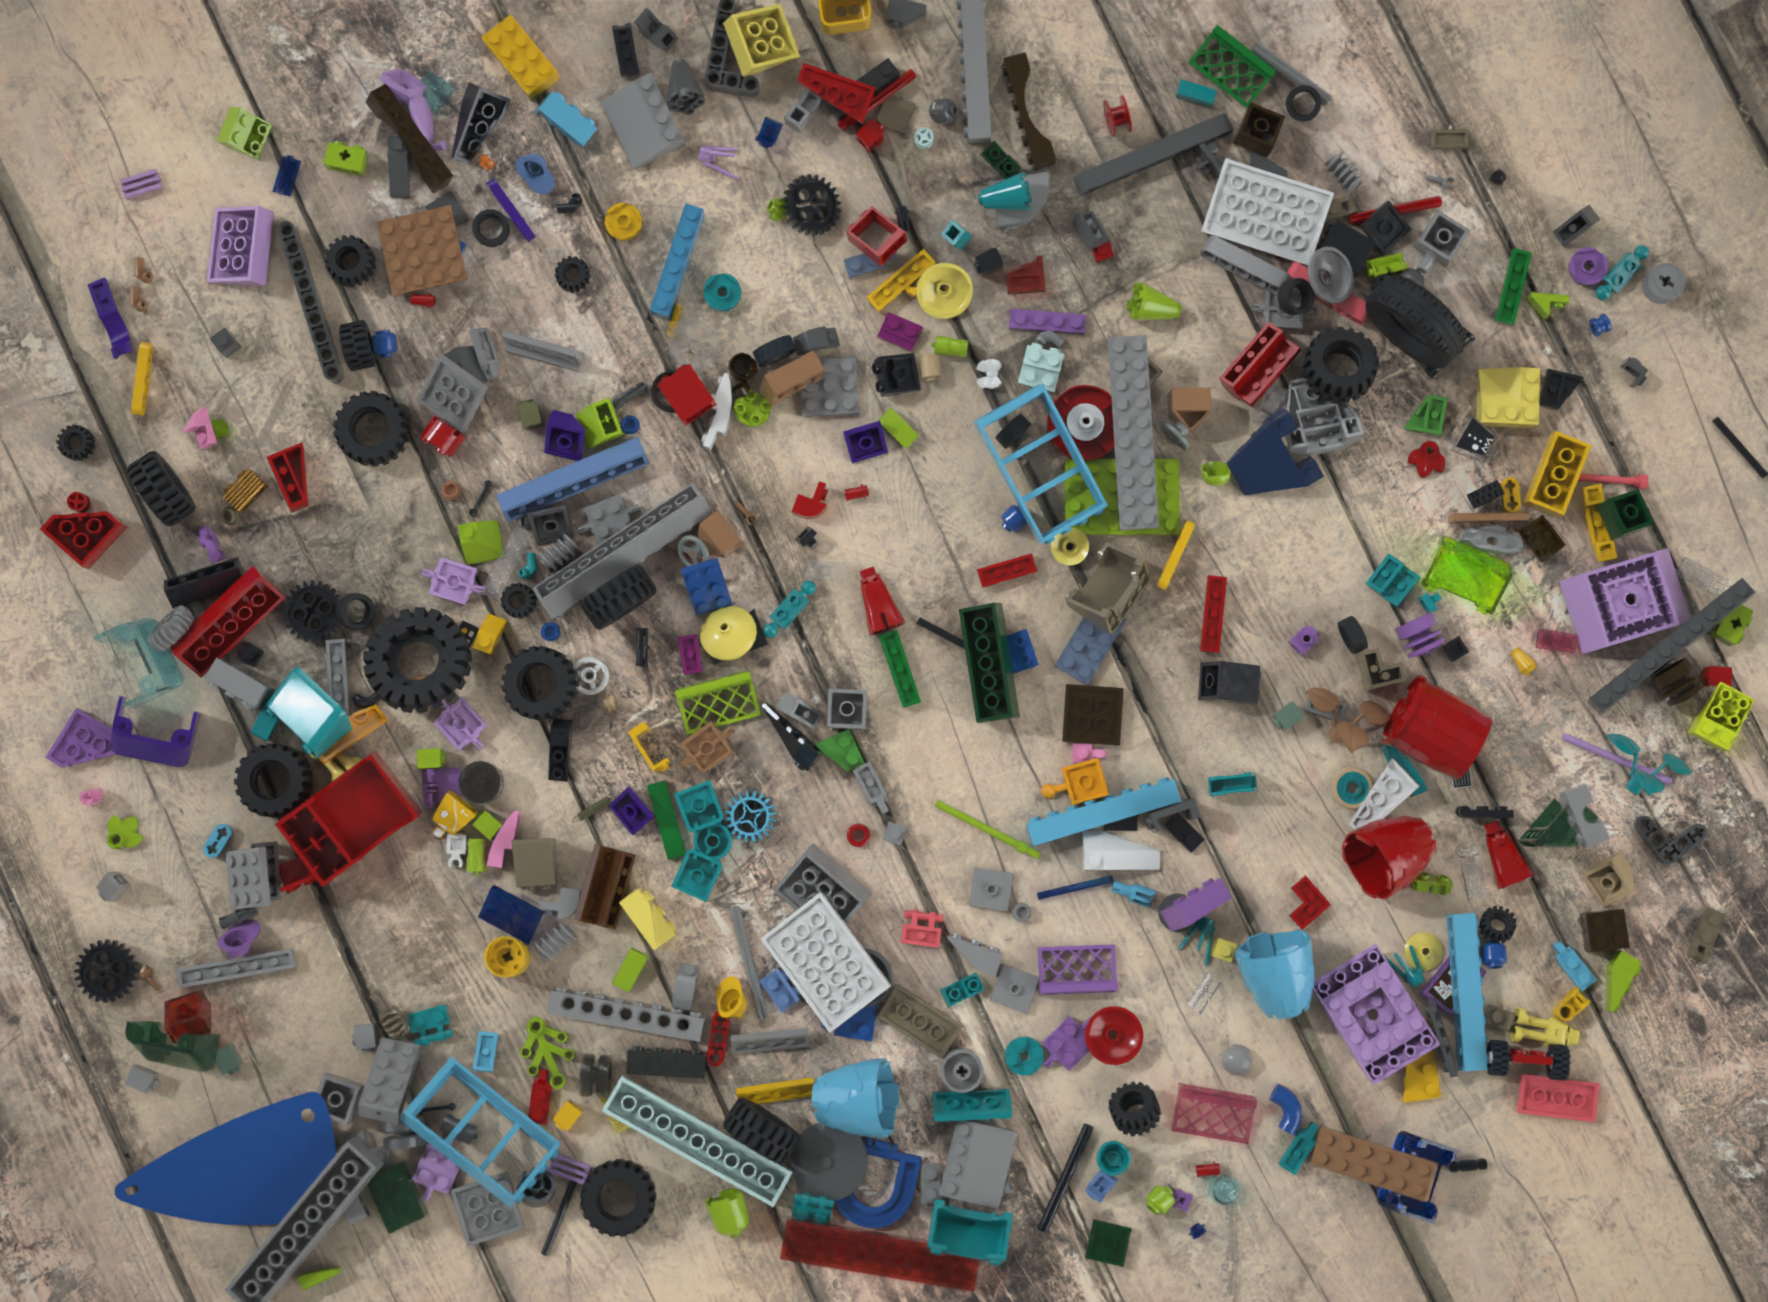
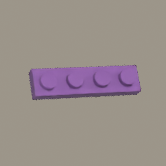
M1010 309L1009 329L1043 332L1051 330L1056 333L1085 334L1086 314Z

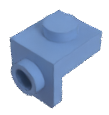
M1100 1170L1089 1181L1085 1191L1091 1199L1101 1203L1118 1179Z

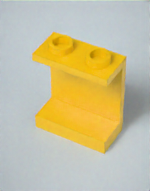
M642 722L628 731L652 771L662 773L670 768L669 764L672 761L669 758H665L655 765L639 740L641 736L651 731L649 725L646 722Z

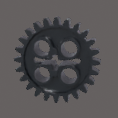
M807 174L806 177L801 175L799 179L795 178L792 180L793 184L787 185L789 190L787 189L783 192L787 195V197L782 198V201L786 202V204L781 206V208L787 209L783 216L790 217L787 223H794L792 229L799 227L798 233L805 230V236L810 235V233L812 236H816L818 233L822 235L825 231H830V227L836 225L834 221L840 218L836 214L842 211L837 208L842 203L836 201V198L840 195H834L833 193L836 187L831 189V181L824 183L825 177L819 180L818 174L813 177L811 174ZM817 191L821 193L822 199L818 198ZM799 192L804 195V200L800 198ZM808 203L811 204V206H804V207H797V206H796V205H806V204H808ZM820 203H826V204H827V206H825V205H818V206H816V207H813V206H812V205L820 204ZM819 210L823 212L824 218L819 215ZM802 211L805 212V214H806V219H804V218L802 217V215H801V212H802Z
M311 580L310 586L305 581L303 582V587L296 585V592L290 589L292 596H285L288 603H282L287 609L281 611V613L287 615L282 621L289 622L285 627L287 629L293 628L290 634L294 635L297 633V639H301L304 636L305 642H308L311 638V641L316 643L317 638L323 642V636L330 639V632L337 633L335 626L341 627V625L338 623L336 608L341 595H334L336 589L333 588L329 591L330 585L326 584L323 587V582L321 581L316 586L313 580ZM313 594V601L307 604V595ZM325 603H329L331 608L328 612L324 613L322 607ZM311 608L317 611L315 615L310 612ZM299 611L304 612L302 620H297L296 618ZM316 620L321 621L319 629L313 628V623Z
M106 939L104 943L102 940H98L97 946L91 943V950L84 948L85 955H78L82 961L75 962L80 967L74 970L75 973H79V976L74 979L81 981L77 987H84L82 994L89 992V999L95 997V1002H100L103 999V1003H107L109 998L111 1002H115L116 996L119 999H123V993L129 994L128 987L134 988L135 985L132 981L138 980L134 973L139 972L138 969H134V966L139 964V962L132 961L136 955H129L131 948L124 950V943L118 946V940H114L111 944L110 939ZM102 953H105L107 955V960L105 963H103L100 960V955ZM94 961L100 967L94 966L92 962ZM119 962L124 966L121 973L117 971V964ZM107 967H108L107 971L110 972V973H112V974H106V975H105L106 971H105L104 969H101V968H107ZM92 969L97 973L94 980L90 977ZM114 975L121 977V981H119L118 978H116ZM109 979L113 982V988L111 990L108 989L106 986V983Z

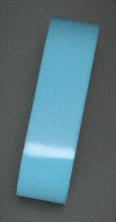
M219 824L215 827L203 847L204 854L207 857L217 858L222 854L233 836V829L230 825ZM226 828V833H228V835L222 836L219 840V837L221 836V832H219V830ZM216 842H218V844L215 847L217 852L210 853L211 849L209 848V846H214Z

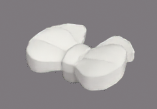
M989 359L978 363L976 369L986 372L987 377L977 379L979 387L985 389V387L996 389L1001 386L1002 381L998 378V371L1002 367L1000 361Z

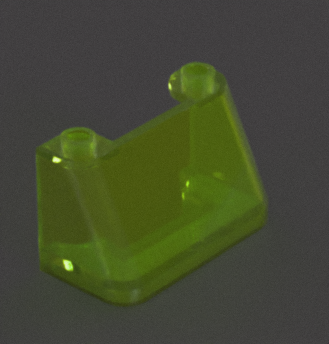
M1441 535L1421 585L1431 592L1439 590V588L1474 602L1478 612L1493 615L1513 576L1512 566L1500 558L1470 547L1448 536Z

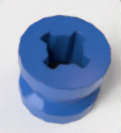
M1601 314L1597 319L1592 318L1589 320L1590 330L1595 337L1600 336L1602 332L1612 330L1611 322L1606 314Z

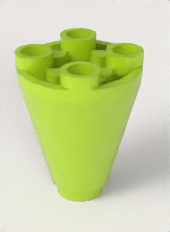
M1134 283L1132 299H1129L1126 305V310L1129 311V317L1132 320H1173L1174 318H1179L1182 305L1178 304L1176 300L1145 283Z

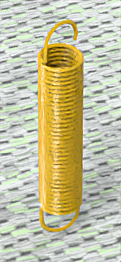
M674 305L666 335L668 343L669 338L674 339L682 309L680 305Z

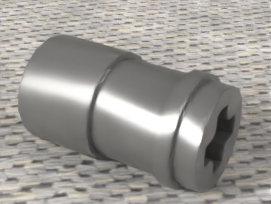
M447 1114L441 1124L440 1131L450 1134L461 1120ZM467 1123L456 1136V1139L470 1145L472 1140H476L478 1137L476 1134L478 1127Z

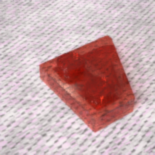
M1042 255L1028 264H1023L1019 269L1006 274L1007 295L1045 292Z

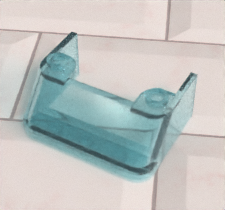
M147 617L123 623L93 637L95 641L106 643L114 638L121 643H128L134 640L149 674L142 677L138 683L141 695L125 702V707L137 708L180 687L184 680L171 649L168 648L163 652H158L147 642L149 632L158 623L153 618Z

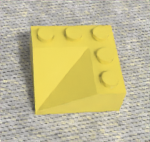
M781 4L733 14L723 23L743 77L760 73L800 57Z
M1540 368L1478 369L1476 421L1482 426L1533 429L1539 425Z
M638 888L619 903L652 949L656 950L677 935L675 932L677 927L671 920L669 922L664 917L666 912L660 905L656 906L652 901L654 896L650 890Z

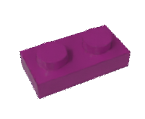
M697 634L677 637L684 675L703 672Z

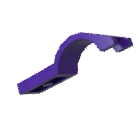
M104 277L87 284L98 316L109 335L113 358L118 359L120 355L132 353L131 338L117 308L108 280Z

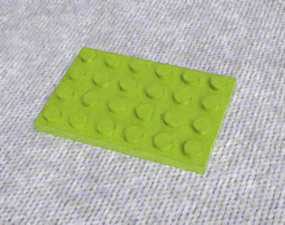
M1073 459L1064 460V473L1076 466ZM1097 459L1085 461L1108 506L1103 508L1104 512L1100 515L1094 516L1093 514L1087 518L1088 521L1080 526L1075 524L1072 526L1073 528L1081 530L1085 535H1180L1179 459H1155L1159 529L1120 531L1116 460ZM1080 472L1065 480L1066 521L1096 504Z

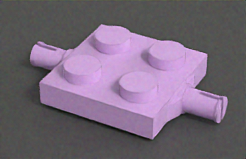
M440 557L438 566L434 571L423 568V572H421V576L431 578L432 585L429 594L459 604L467 605L472 592L483 595L486 587L475 584L477 568Z
M463 697L451 705H448L443 699L442 703L444 706L441 707L443 711L440 717L433 723L458 751H461L470 743H473L478 751L482 750L485 745L478 737L488 727L486 722Z
M427 1143L412 1178L413 1181L421 1183L426 1187L421 1198L425 1199L426 1197V1201H429L433 1190L449 1194L459 1167Z

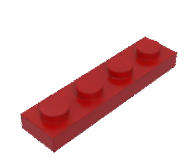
M1207 576L1200 652L1220 653L1227 577Z

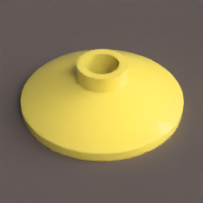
M1071 527L1072 530L1064 535L1060 533L1054 536L1055 540L1051 542V551L1054 558L1061 564L1069 566L1082 562L1089 551V541L1086 535L1081 530ZM1067 543L1073 544L1072 550L1066 548Z
M1419 932L1407 940L1404 948L1405 958L1415 969L1416 965L1409 949L1410 945L1413 946L1423 971L1431 970L1441 962L1443 946L1435 935L1428 932ZM1424 948L1428 949L1427 955H1423L1422 950Z

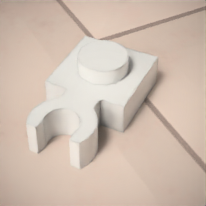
M447 834L446 853L452 854V857L448 860L449 867L453 866L454 860H458L459 868L463 867L464 861L461 858V854H467L468 835Z

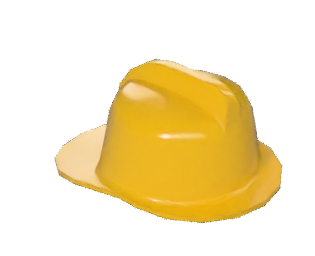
M734 976L726 977L721 981L716 991L719 1015L723 1018L742 1019L748 1005L747 998L743 994L739 979Z

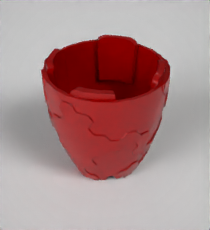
M1411 816L1384 818L1370 822L1348 833L1342 844V856L1354 878L1361 885L1362 891L1374 899L1382 900L1388 899L1400 890L1405 889L1420 875L1436 851L1437 843L1431 838L1433 833L1428 824L1421 818Z

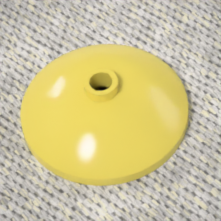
M938 263L929 267L920 276L916 287L918 290L916 296L921 308L930 316L939 319L952 318L962 313L968 307L973 295V285L969 275L963 268L953 263ZM941 285H946L945 289H939Z
M737 606L722 607L711 612L704 620L700 630V641L705 651L713 658L724 661L734 660L746 654L753 646L757 634L756 624L752 616L743 608ZM728 626L726 630H722V628Z

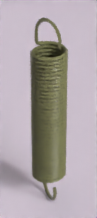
M606 796L577 815L580 821L611 802Z

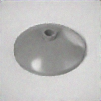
M1323 247L1312 254L1308 264V278L1313 291L1320 299L1327 303L1336 304L1346 300L1352 292L1354 283L1352 267L1346 256L1334 247Z

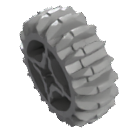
M182 605L175 607L149 632L147 642L158 652L167 650L189 629L194 622V615L188 608Z

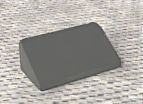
M1093 211L1076 214L1072 223L1088 250H1092L1110 240Z

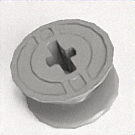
M1671 263L1656 265L1644 276L1642 281V289L1645 296L1657 304H1666L1683 292L1685 287V276L1682 270Z

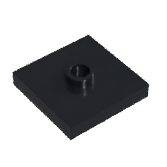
M1386 201L1359 226L1367 237L1376 241L1375 247L1382 255L1387 253L1412 230L1390 201Z

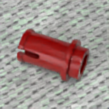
M412 293L410 303L411 305L427 306L430 309L435 307L436 297L431 293L428 295Z
M861 484L859 487L845 489L846 500L849 501L863 497L866 499L869 496L868 486Z
M1213 1161V1164L1196 1165L1197 1178L1221 1175L1219 1163Z

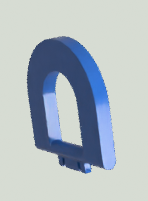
M868 1137L867 1144H865L868 1155L899 1162L893 1193L885 1203L879 1206H868L861 1203L854 1192L845 1198L835 1200V1203L840 1212L852 1223L865 1228H882L899 1220L908 1210L913 1199L922 1157L897 1151L898 1144L895 1143L893 1148L890 1149L891 1142L875 1139V1144L872 1145L873 1138Z

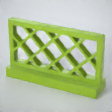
M750 670L675 689L687 735L703 727L701 726L703 722L708 723L705 718L710 711L720 716L717 722L713 723L716 727L761 715ZM749 683L751 691L747 697L737 692L740 685ZM724 689L733 692L728 702L718 697ZM705 694L715 697L710 707L700 702ZM735 694L745 699L740 709L730 704ZM691 699L696 702L691 712L683 707L682 700ZM717 699L727 704L722 713L712 709ZM749 701L755 705L756 712L748 714L742 709L746 702ZM698 704L708 709L703 719L693 713ZM728 706L738 711L735 718L729 719L724 716ZM691 715L701 721L697 728L689 729L688 721Z

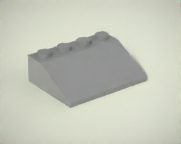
M651 73L632 81L601 102L634 170L685 146L683 138Z
M814 843L804 852L774 889L780 897L796 910L822 892L845 924L872 894Z
M957 1120L939 1195L999 1209L1017 1131L976 1120Z

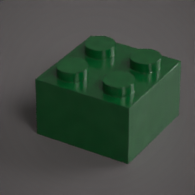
M1639 489L1609 498L1596 506L1611 541L1642 531L1654 524Z

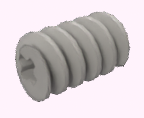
M1342 151L1333 156L1324 166L1328 165L1327 172L1334 170L1331 175L1333 178L1339 176L1336 182H1343L1342 189L1348 187L1346 191L1348 195L1363 183L1361 182L1363 175L1356 176L1358 169L1351 170L1353 163L1346 165L1349 158L1341 159Z
M565 534L563 535L564 542L557 539L558 546L553 543L551 544L552 551L546 548L544 549L546 555L538 554L540 561L550 574H552L550 568L558 570L557 563L561 566L564 565L563 558L567 561L570 560L568 554L575 557V549L581 552L573 539Z
M559 923L560 930L552 928L554 934L552 935L547 932V940L541 937V945L534 942L536 951L546 963H548L547 958L550 960L554 958L553 953L556 955L560 954L559 948L562 950L566 949L565 943L571 945V938L578 940L568 925Z

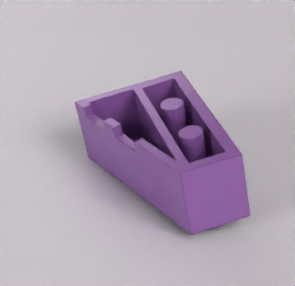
M1213 878L1207 879L1202 883V887L1199 889L1198 887L1193 888L1187 892V896L1179 897L1173 901L1172 905L1160 911L1171 932L1191 925L1232 898L1221 878L1215 880Z

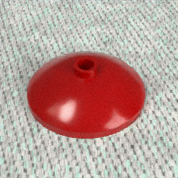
M1109 1006L1098 1010L1089 1019L1085 1029V1041L1088 1050L1097 1060L1108 1065H1121L1129 1062L1138 1054L1143 1044V1028L1139 1019L1131 1011L1123 1007ZM1111 1031H1115V1038L1109 1037Z

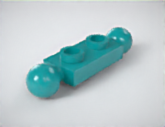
M1645 245L1637 246L1634 249V255L1627 253L1602 279L1606 285L1599 286L1596 289L1595 295L1597 299L1605 301L1610 297L1611 291L1618 293L1641 269L1642 265L1639 260H1645L1649 256V249Z
M804 581L800 592L794 588L769 616L773 622L763 627L765 637L774 638L778 633L779 626L785 630L810 601L806 596L812 595L816 591V585L813 581Z

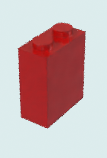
M690 364L677 368L676 373L671 376H665L660 380L661 383L658 384L685 426L717 405Z

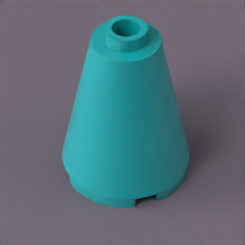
M1019 173L982 189L981 194H978L979 204L983 205L984 209L1031 210L1032 207L1028 206V203H1031L1029 183L1024 181L1023 178L1027 176L1026 173Z

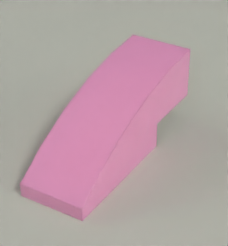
M514 811L500 828L490 849L486 866L505 867L507 849L512 850V840H517L520 811Z

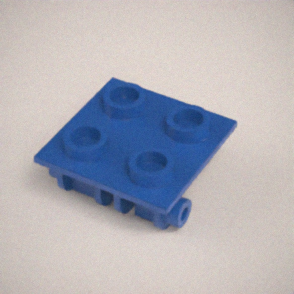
M1027 629L1007 635L1013 674L1039 665Z

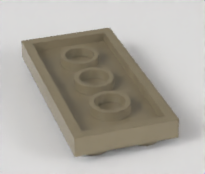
M899 984L896 985L877 1015L878 1018L941 1059L963 1027Z

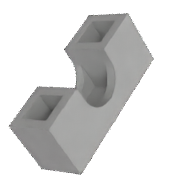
M806 89L798 103L794 102L784 116L785 124L801 134L824 100Z
M1580 784L1559 793L1561 797L1559 798L1560 804L1563 809L1567 810L1569 815L1567 820L1570 826L1574 827L1577 833L1575 838L1580 846L1590 848L1610 839L1602 820L1589 823L1583 817L1584 808L1594 802L1587 784Z

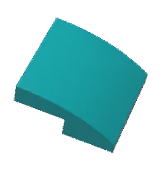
M1388 553L1368 579L1366 585L1398 609L1418 583L1420 576Z

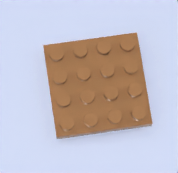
M451 205L376 222L391 291L394 297L468 280Z

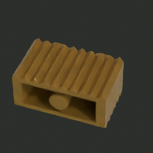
M250 469L241 471L237 476L238 480L234 484H229L224 489L225 494L222 496L242 514L269 487Z

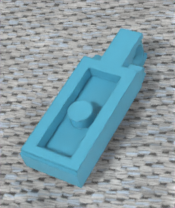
M1560 941L1552 945L1553 949L1557 952L1555 956L1556 962L1574 985L1580 988V992H1583L1597 981L1570 946L1565 948Z

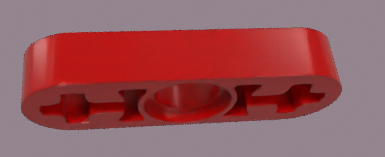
M718 1011L712 1017L707 1051V1062L714 1067L720 1066L725 1059L730 1017H728L722 1023V1027H726V1031L722 1029L714 1030V1025L716 1027L719 1026V1020H716V1016H719ZM717 1032L722 1033L724 1036V1041L720 1044L713 1041V1035ZM711 1045L715 1047L723 1046V1050H718V1056L721 1057V1060H717V1063H714L713 1059L710 1058V1055L715 1053V1048L711 1049Z

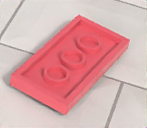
M1520 1073L1516 1112L1596 1122L1599 1083L1571 1079L1566 1081L1549 1080L1546 1076Z

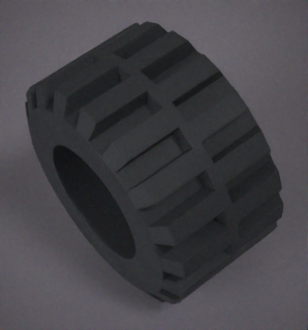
M344 235L341 240L338 238L334 239L335 243L328 245L330 250L326 249L325 254L327 257H324L325 267L329 274L344 286L355 287V284H358V286L363 285L362 281L364 280L366 282L369 281L368 276H373L374 274L372 269H376V264L374 263L376 258L371 248L361 238H355L353 235H350L349 238ZM347 253H359L360 261L354 269L343 270L341 268V260Z
M364 320L341 324L339 337L348 368L351 371L375 367L376 355L373 351L371 333L367 323Z
M1131 1082L1130 1085L1125 1083L1122 1088L1118 1087L1116 1089L1117 1092L1112 1093V1099H1109V1111L1117 1129L1125 1135L1130 1133V1136L1134 1137L1135 1134L1142 1136L1144 1132H1151L1150 1129H1154L1157 1126L1156 1122L1160 1121L1159 1115H1161L1160 1105L1153 1089H1150V1086L1147 1084L1144 1086L1141 1082L1138 1084ZM1143 1105L1138 1112L1126 1113L1132 1106Z

